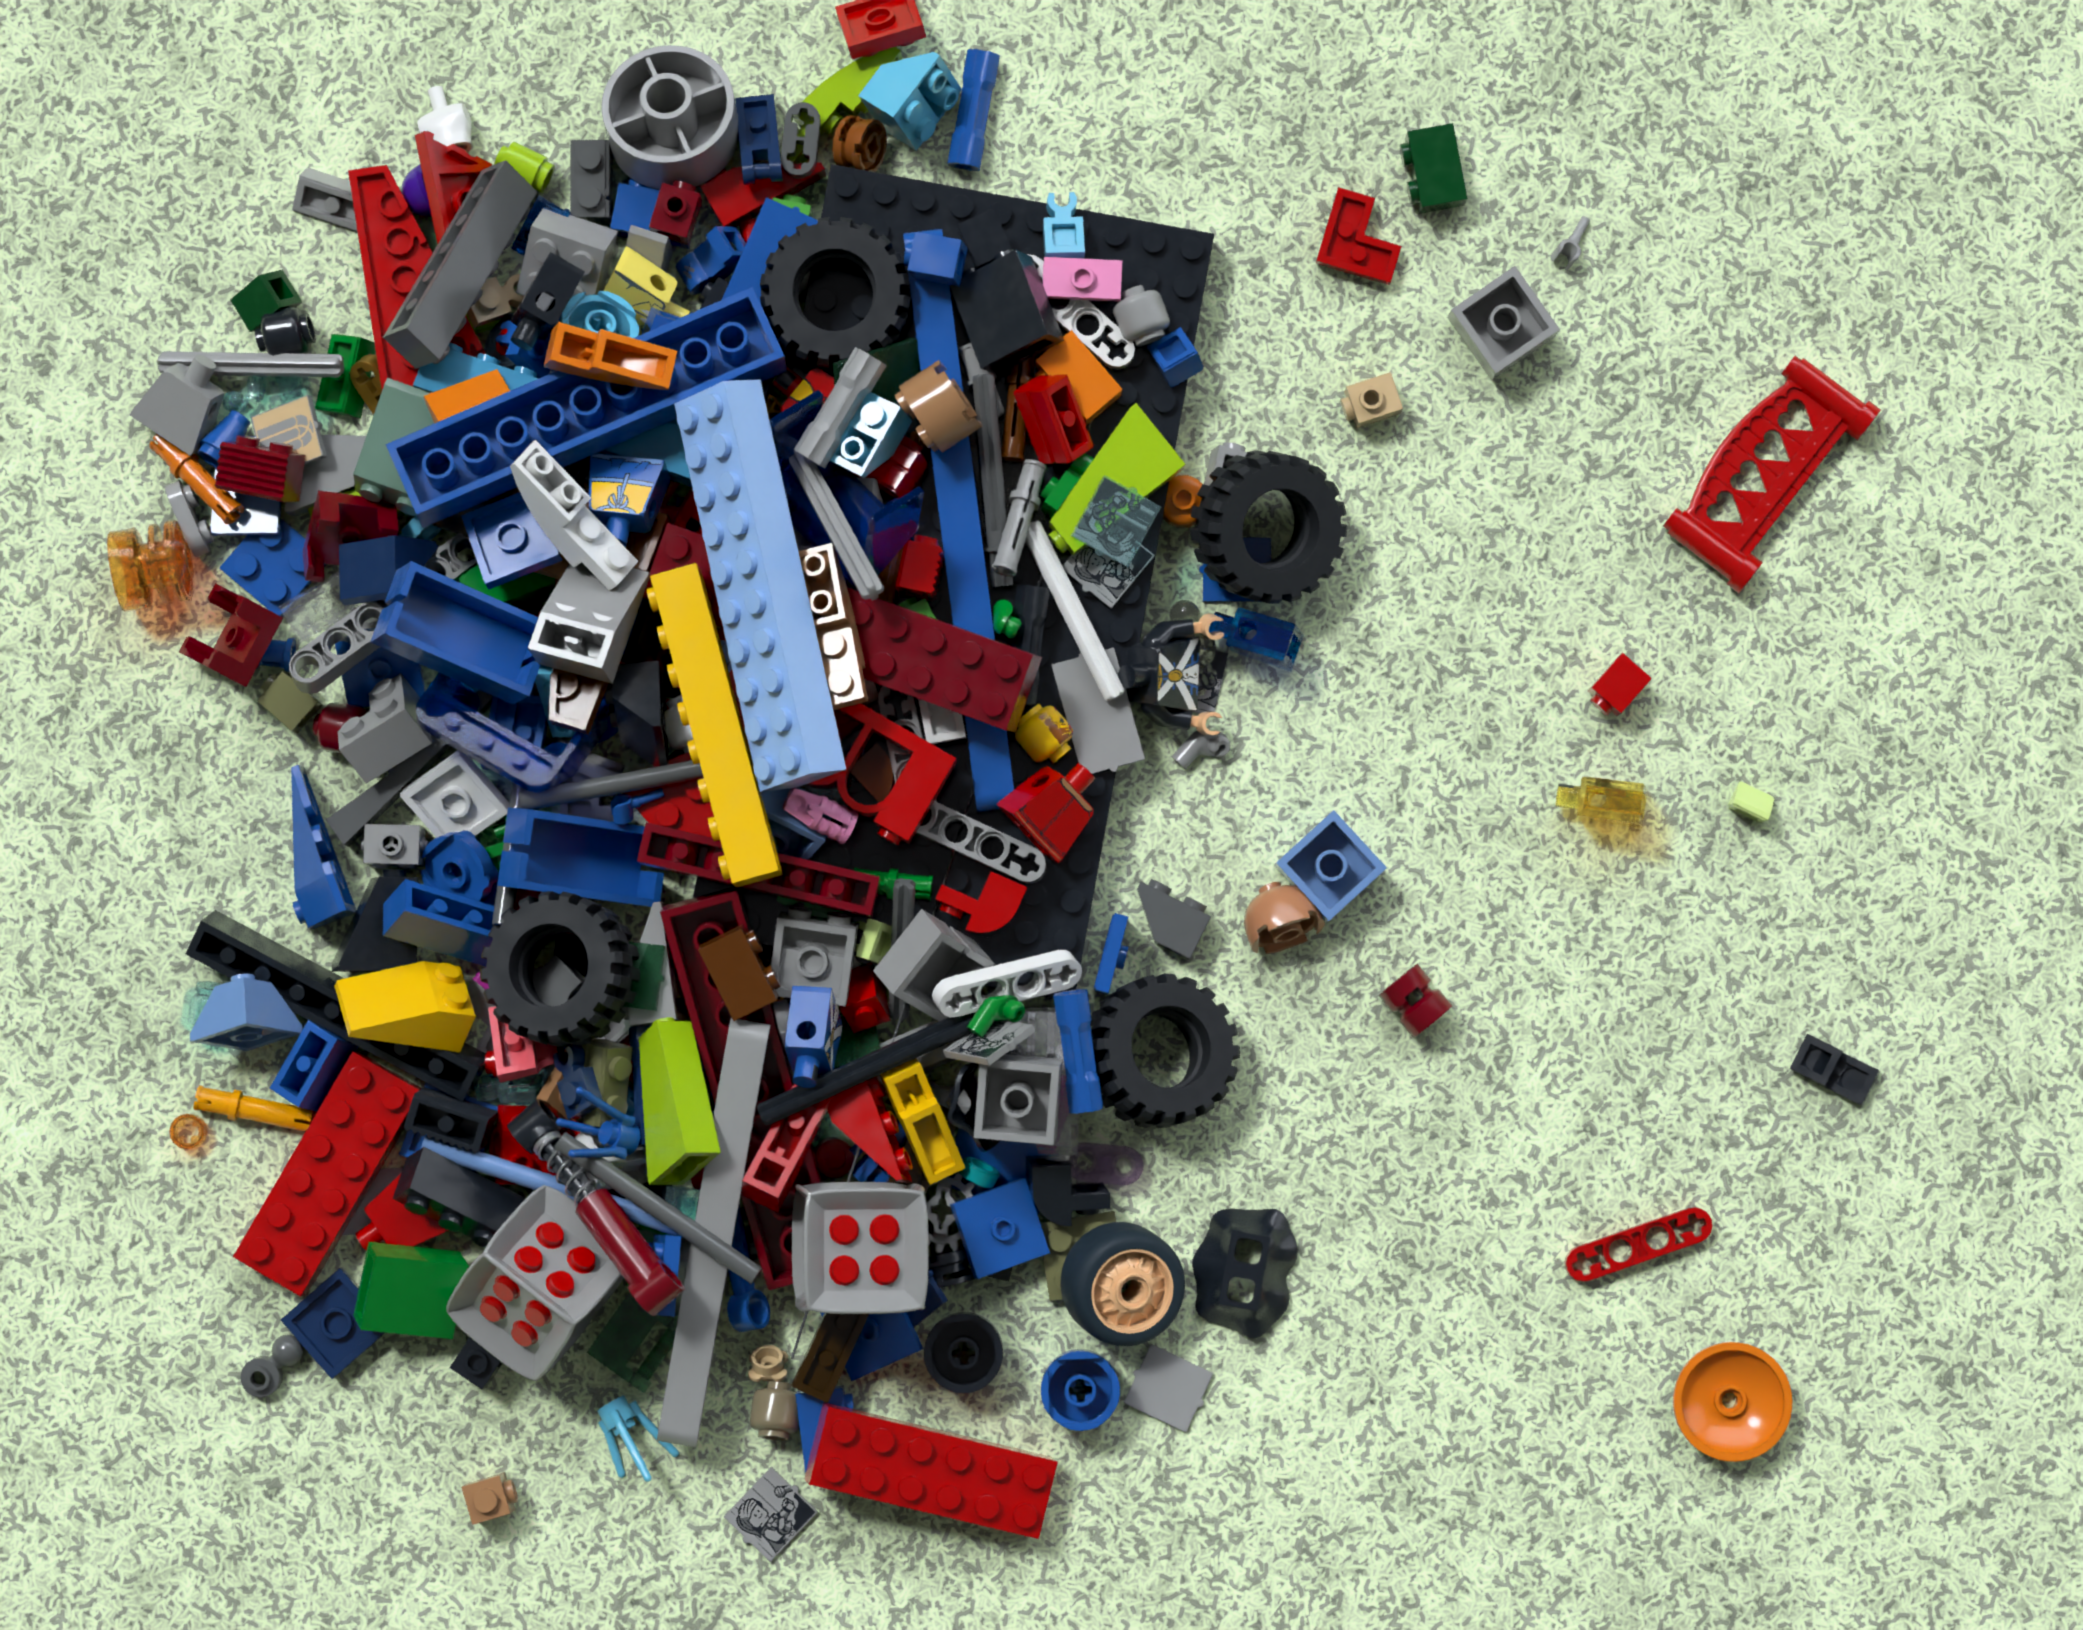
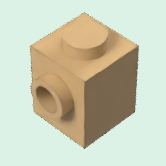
M1391 372L1346 386L1344 391L1346 397L1340 399L1346 420H1354L1356 428L1399 415L1403 410Z

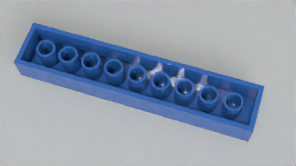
M753 287L634 338L677 351L668 390L621 385L555 371L385 444L422 528L517 488L518 486L510 466L534 440L563 468L677 419L675 403L722 381L761 380L763 382L786 372L785 356Z

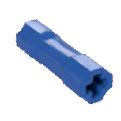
M967 50L955 131L952 134L947 162L950 167L968 171H980L992 90L995 87L1000 55L991 51Z
M1077 989L1055 993L1053 997L1057 1025L1061 1035L1069 1113L1079 1114L1103 1109L1100 1078L1097 1074L1088 990Z

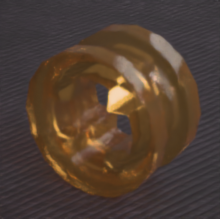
M194 1114L178 1116L171 1123L169 1130L173 1143L183 1149L197 1148L203 1144L208 1132L204 1120ZM186 1120L193 1121L192 1127L198 1126V1135L191 1137V1143L184 1142L185 1136H179L178 1132L179 1127L186 1126Z

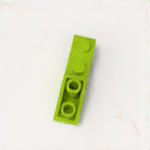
M897 47L879 51L871 57H862L822 82L804 99L803 102L812 104L820 115V137L824 132L830 135L838 127L843 118L839 114L842 109L852 116H857L860 111L864 114L869 112L858 95L881 65L902 59L900 49ZM801 112L800 118L794 119L796 123L802 126L799 129L798 136L805 137L806 126L814 123V121L809 119L806 112ZM797 144L795 157L788 158V161L793 162V164L809 163L810 160L804 157L803 145Z

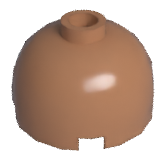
M1272 882L1261 887L1259 895L1252 899L1244 916L1245 932L1250 946L1255 953H1258V947H1264L1266 954H1270L1308 941L1305 933L1314 928L1316 934H1318L1325 925L1320 911L1301 890L1293 885L1281 886L1280 882Z

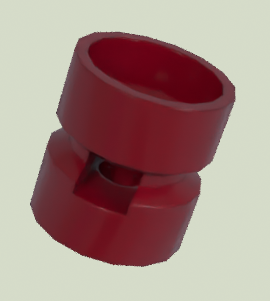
M1418 963L1378 995L1392 1012H1400L1402 1014L1400 1022L1413 1038L1428 1028L1453 1006L1439 989L1432 990L1429 987L1431 979ZM1413 990H1416L1422 997L1410 1006L1405 997Z

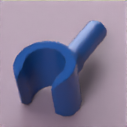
M662 788L634 797L628 794L615 795L611 801V813L614 823L627 824L634 819L633 808L641 807V805L665 797Z

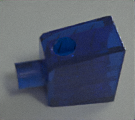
M1238 608L1234 617L1217 611L1214 613V615L1222 618L1223 621H1213L1210 624L1209 633L1213 631L1223 632L1224 636L1222 638L1227 639L1226 646L1232 652L1292 672L1304 637L1296 624L1243 608ZM1257 630L1256 635L1252 639H1245L1249 631Z

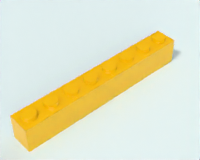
M697 563L651 575L653 587L647 588V595L652 611L659 610L663 625L657 627V633L662 649H670L673 663L667 665V670L673 688L680 687L683 702L677 703L678 712L683 726L690 725L693 740L687 741L693 764L700 763L704 778L697 780L703 802L710 801L714 817L708 818V824L713 840H720L724 855L718 857L724 880L731 878V882L735 887H741L783 875L762 794L759 792L754 774L751 753L702 570Z

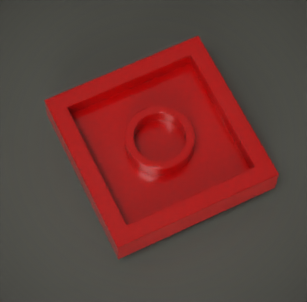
M856 0L835 6L851 59L871 57L879 51L896 46H908L916 40L926 38L924 26L914 0Z

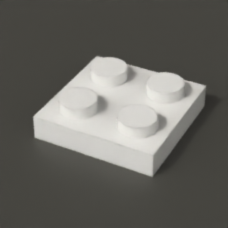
M462 748L407 785L400 793V797L436 838L449 832H461L463 830L470 831L476 836L505 816L510 804Z

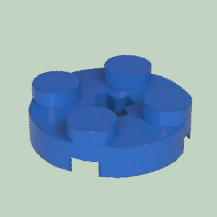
M463 830L461 832L446 833L430 841L423 851L422 858L426 857V869L421 871L424 885L484 902L491 893L492 885L498 881L497 868L492 864L486 849L470 831ZM455 864L460 867L462 876L456 877L454 875Z

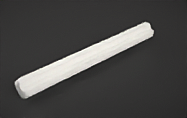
M1031 522L1025 542L1106 701L1114 700L1124 693V688L1041 522Z

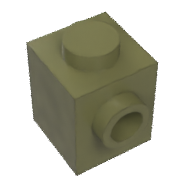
M283 671L279 676L272 674L259 689L262 695L257 699L264 708L296 734L302 730L323 706L311 694L301 692L294 684L292 677Z

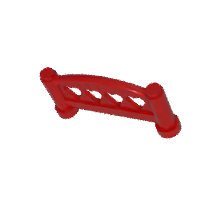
M1796 355L1781 373L1787 378L1785 384L1750 410L1717 448L1696 486L1687 510L1682 512L1676 508L1663 525L1668 530L1667 534L1729 580L1727 585L1738 593L1742 591L1763 563L1752 555L1751 552L1843 433L1846 432L1858 441L1881 411L1880 408L1870 401L1865 404L1805 358L1801 360ZM1799 401L1804 406L1813 431L1783 429L1778 424V417L1783 413H1788L1787 407L1790 402ZM1775 431L1780 435L1789 462L1759 459L1754 454V448L1758 444L1764 443V435L1767 432ZM1752 462L1757 467L1765 492L1736 490L1731 486L1730 479L1732 476L1741 473L1740 466L1742 463ZM1728 492L1733 497L1742 523L1711 520L1707 516V508L1717 504L1716 498L1719 493Z

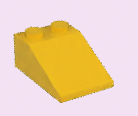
M421 961L340 979L335 984L348 1037L460 1052L476 1017L461 967L450 963Z

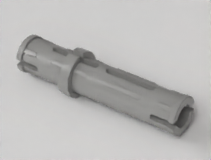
M1032 459L1023 461L1016 490L1010 493L1009 502L1011 507L1002 532L995 561L991 567L999 575L1013 577L1017 573L1016 569L1033 512L1038 510L1041 502L1038 495L1045 472H1047V466L1042 462Z

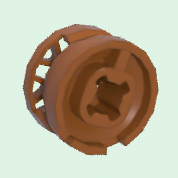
M852 115L843 118L836 128L833 138L832 151L836 165L871 172L878 170L886 153V129L879 120L862 119Z

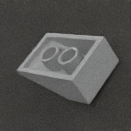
M654 902L652 904L637 948L640 958L633 961V967L640 969V981H633L631 991L637 994L633 1004L626 1002L622 1008L626 1012V1016L623 1019L629 1020L631 1027L652 1025L655 1020L664 1017H672L675 1021H690L660 914L662 907L668 905L663 902Z

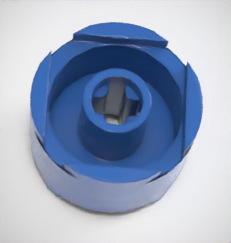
M1087 1349L1066 1351L1054 1358L1043 1374L1041 1399L1044 1408L1054 1421L1067 1429L1075 1431L1094 1429L1109 1419L1118 1405L1120 1384L1117 1373L1111 1363L1097 1352ZM1077 1379H1084V1384L1092 1387L1091 1392L1085 1393V1399L1077 1400L1076 1393H1069V1387L1075 1386Z

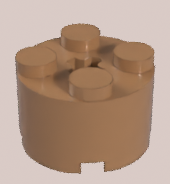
M940 360L899 386L901 391L894 395L907 415L909 414L913 419L917 417L921 425L915 429L928 448L931 447L934 452L938 449L941 452L948 450L983 426L975 418L977 414L954 378L950 380L945 373L947 368Z

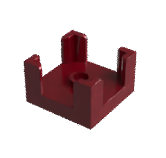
M318 490L303 547L305 580L324 582V563L339 565L340 544L397 536L399 529L396 506L382 500L380 502H372L362 496Z
M215 583L208 596V601L231 613L229 620L214 648L188 636L179 653L247 687L283 617Z

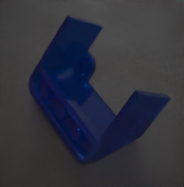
M819 390L770 419L792 525L814 547L832 542L789 464V458L794 455V448L807 426L814 421L822 408L824 394ZM830 461L825 469L817 465L877 576H879L917 531L924 491L918 486L901 498H894L884 505L850 471ZM837 553L840 566L843 572V576L847 578L855 586L846 567L844 566L840 556Z
M442 673L437 674L416 705V719L418 725L424 731L522 788L535 793L544 792L572 778L608 728V705L606 700L602 699L589 735L576 732L568 744L557 742L541 749L478 712L479 698L476 692L462 682Z

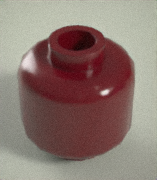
M339 702L327 704L321 714H317L313 721V734L318 738L320 747L326 752L342 754L339 750L337 731L349 719L362 717L367 711L359 705Z

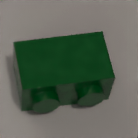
M1453 123L1407 131L1405 143L1400 144V155L1403 167L1410 166L1413 181L1407 182L1410 204H1417L1419 214L1465 206L1468 198Z

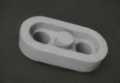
M180 480L165 486L168 500L193 555L199 557L210 552L209 543L215 541L210 533L211 530L207 521H199L194 508L200 506L195 492L189 485L184 486Z

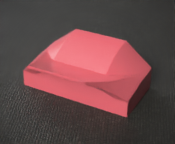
M496 1006L488 1008L496 1071L500 1083L537 1074L542 1068L554 1064L553 1054L558 1053L556 1046L539 1043L515 1034L509 1030L508 1024L500 1022L493 1014Z

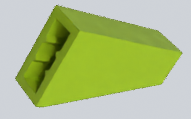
M1137 403L1129 408L1051 519L1049 527L1052 529V532L1048 536L1061 553L1068 550L1074 556L1088 545L1086 542L1073 536L1104 477L1128 490L1129 492L1126 494L1117 491L1130 499L1131 492L1134 493V500L1138 496V502L1141 504L1184 470L1186 464ZM1114 495L1105 500L1101 499L1100 502L1108 505ZM1134 501L1133 504H1132V506H1136V507H1137L1138 505H1134V504H1138V503H1137V501ZM1128 503L1116 510L1124 515L1131 512L1127 506ZM1098 505L1097 507L1102 510V505ZM1112 506L1110 511L1114 512L1116 507ZM1109 510L1101 511L1098 514L1099 517L1107 515ZM1114 515L1116 518L1113 523H1117L1122 518ZM1095 520L1094 526L1098 532H1101L1102 528L1098 523L1099 520Z
M664 1017L655 1020L652 1026L639 1037L647 1178L649 1185H684L719 1155L721 1151L691 1021H675L672 1017Z

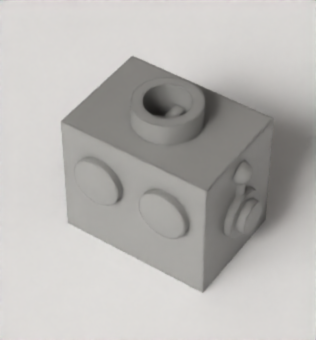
M365 824L364 839L361 840V851H364L363 863L372 865V867L377 869H384L389 866H397L401 869L424 867L422 855L429 843L425 838V827L420 825ZM395 838L398 840V845L395 844ZM391 847L396 849L392 852L387 851Z

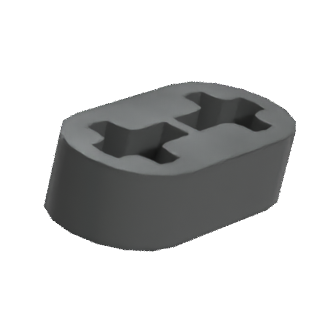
M806 102L792 105L786 113L781 164L785 173L796 179L810 176L817 164L821 119L817 109L812 104ZM801 112L808 113L809 119L814 121L813 124L806 126L805 137L798 136V125L792 122L793 119L800 118ZM797 144L803 145L804 157L810 159L809 163H802L801 169H794L793 162L788 161L789 157H795Z

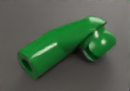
M1005 599L999 600L993 607L994 630L999 635L1003 633L1008 638H1014L1022 625L1021 620L1013 617L1011 602Z

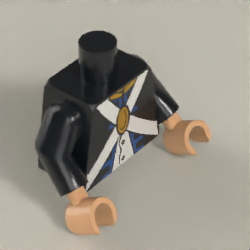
M1208 613L1203 615L1199 622H1193L1192 619L1159 622L1144 636L1143 642L1132 645L1129 648L1128 665H1123L1120 668L1118 678L1122 686L1127 688L1129 702L1141 704L1142 712L1156 725L1182 730L1196 727L1197 731L1203 735H1217L1220 733L1219 731H1210L1206 727V720L1209 717L1222 718L1219 713L1202 712L1195 716L1192 715V711H1197L1200 641V637H1194V634L1201 633L1212 640L1221 639L1224 633L1221 631L1209 633V625L1213 621H1223L1222 618Z

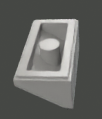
M309 167L306 168L299 175L292 211L357 232L350 181Z

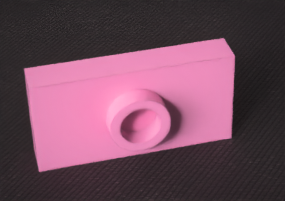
M1044 257L1043 287L1049 299L1121 301L1123 260Z

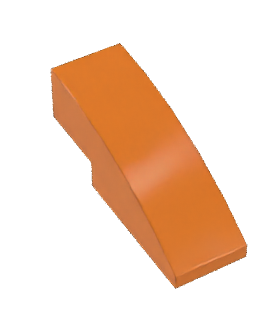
M558 322L551 332L544 367L610 383L668 390L677 351L603 329L596 333Z

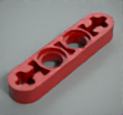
M1690 1207L1574 1247L1565 1257V1270L1569 1276L1579 1281H1590L1702 1242L1707 1239L1712 1231V1219L1706 1211L1700 1208ZM1693 1214L1696 1219L1704 1220V1225L1699 1227V1235L1694 1236L1692 1231H1685L1678 1234L1682 1242L1675 1243V1232L1668 1221L1675 1219V1227H1679L1689 1222L1688 1215ZM1655 1226L1662 1227L1668 1237L1667 1243L1660 1249H1652L1646 1242L1648 1230ZM1617 1239L1625 1240L1630 1246V1256L1623 1262H1616L1609 1255V1246ZM1601 1245L1602 1257L1608 1264V1268L1601 1270V1262H1596L1588 1266L1589 1273L1583 1275L1581 1270L1573 1269L1572 1264L1577 1262L1578 1253L1582 1252L1584 1257L1587 1258L1596 1256L1598 1253L1594 1247Z

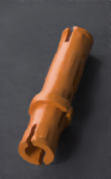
M158 434L152 438L154 441H150L149 447L170 467V473L175 478L184 480L226 525L232 524L240 518L241 515L239 513L244 512L243 505L234 499L227 490L215 487L214 484L217 480L198 462L199 458L196 454L188 455Z

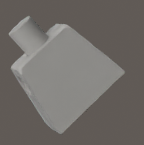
M196 355L189 367L177 363L167 368L133 408L130 416L191 456L197 453L201 447L199 442L214 428L224 398L222 389L209 381L216 369V364L205 356Z

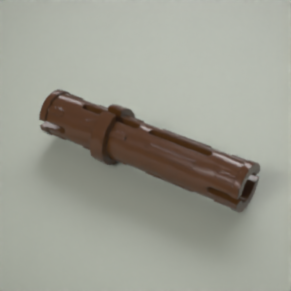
M1035 356L1010 368V375L1005 377V386L1008 387L1001 449L1002 460L1025 461L1024 452L1027 428L1018 409L1013 392L1033 379Z

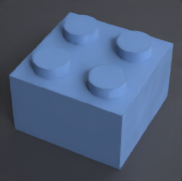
M1334 810L1274 864L1288 882L1301 890L1314 904L1326 923L1387 869Z

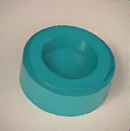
M974 1157L964 1158L965 1169L959 1171V1173L967 1180L979 1186L990 1189L994 1188L1000 1176L998 1170L980 1159Z

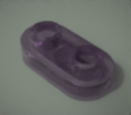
M1081 1142L1072 1146L1066 1154V1158L1071 1164L1072 1177L1078 1181L1130 1185L1137 1181L1143 1172L1141 1155L1135 1149L1128 1146ZM1087 1154L1092 1158V1165L1089 1169L1083 1170L1078 1167L1077 1159L1080 1155ZM1121 1158H1127L1131 1162L1130 1171L1124 1174L1116 1169V1162Z

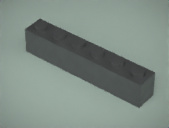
M506 160L481 170L383 336L415 369L430 363L437 364L447 356L450 351L448 346L450 341L466 324L467 319L465 315L470 307L481 298L483 284L497 270L499 266L497 260L501 253L512 244L515 239V229L531 211L529 205L537 191Z

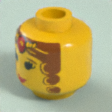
M1037 704L1020 718L1015 738L1033 761L1040 763L1049 758L1054 764L1072 749L1067 742L1073 736V729L1054 706L1049 705L1042 708L1040 704Z

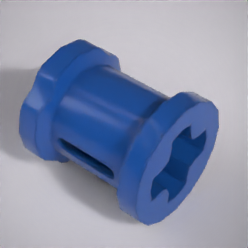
M288 638L287 641L272 639L256 669H259L260 666L283 668L285 672H290L289 663L291 657L296 653V639Z

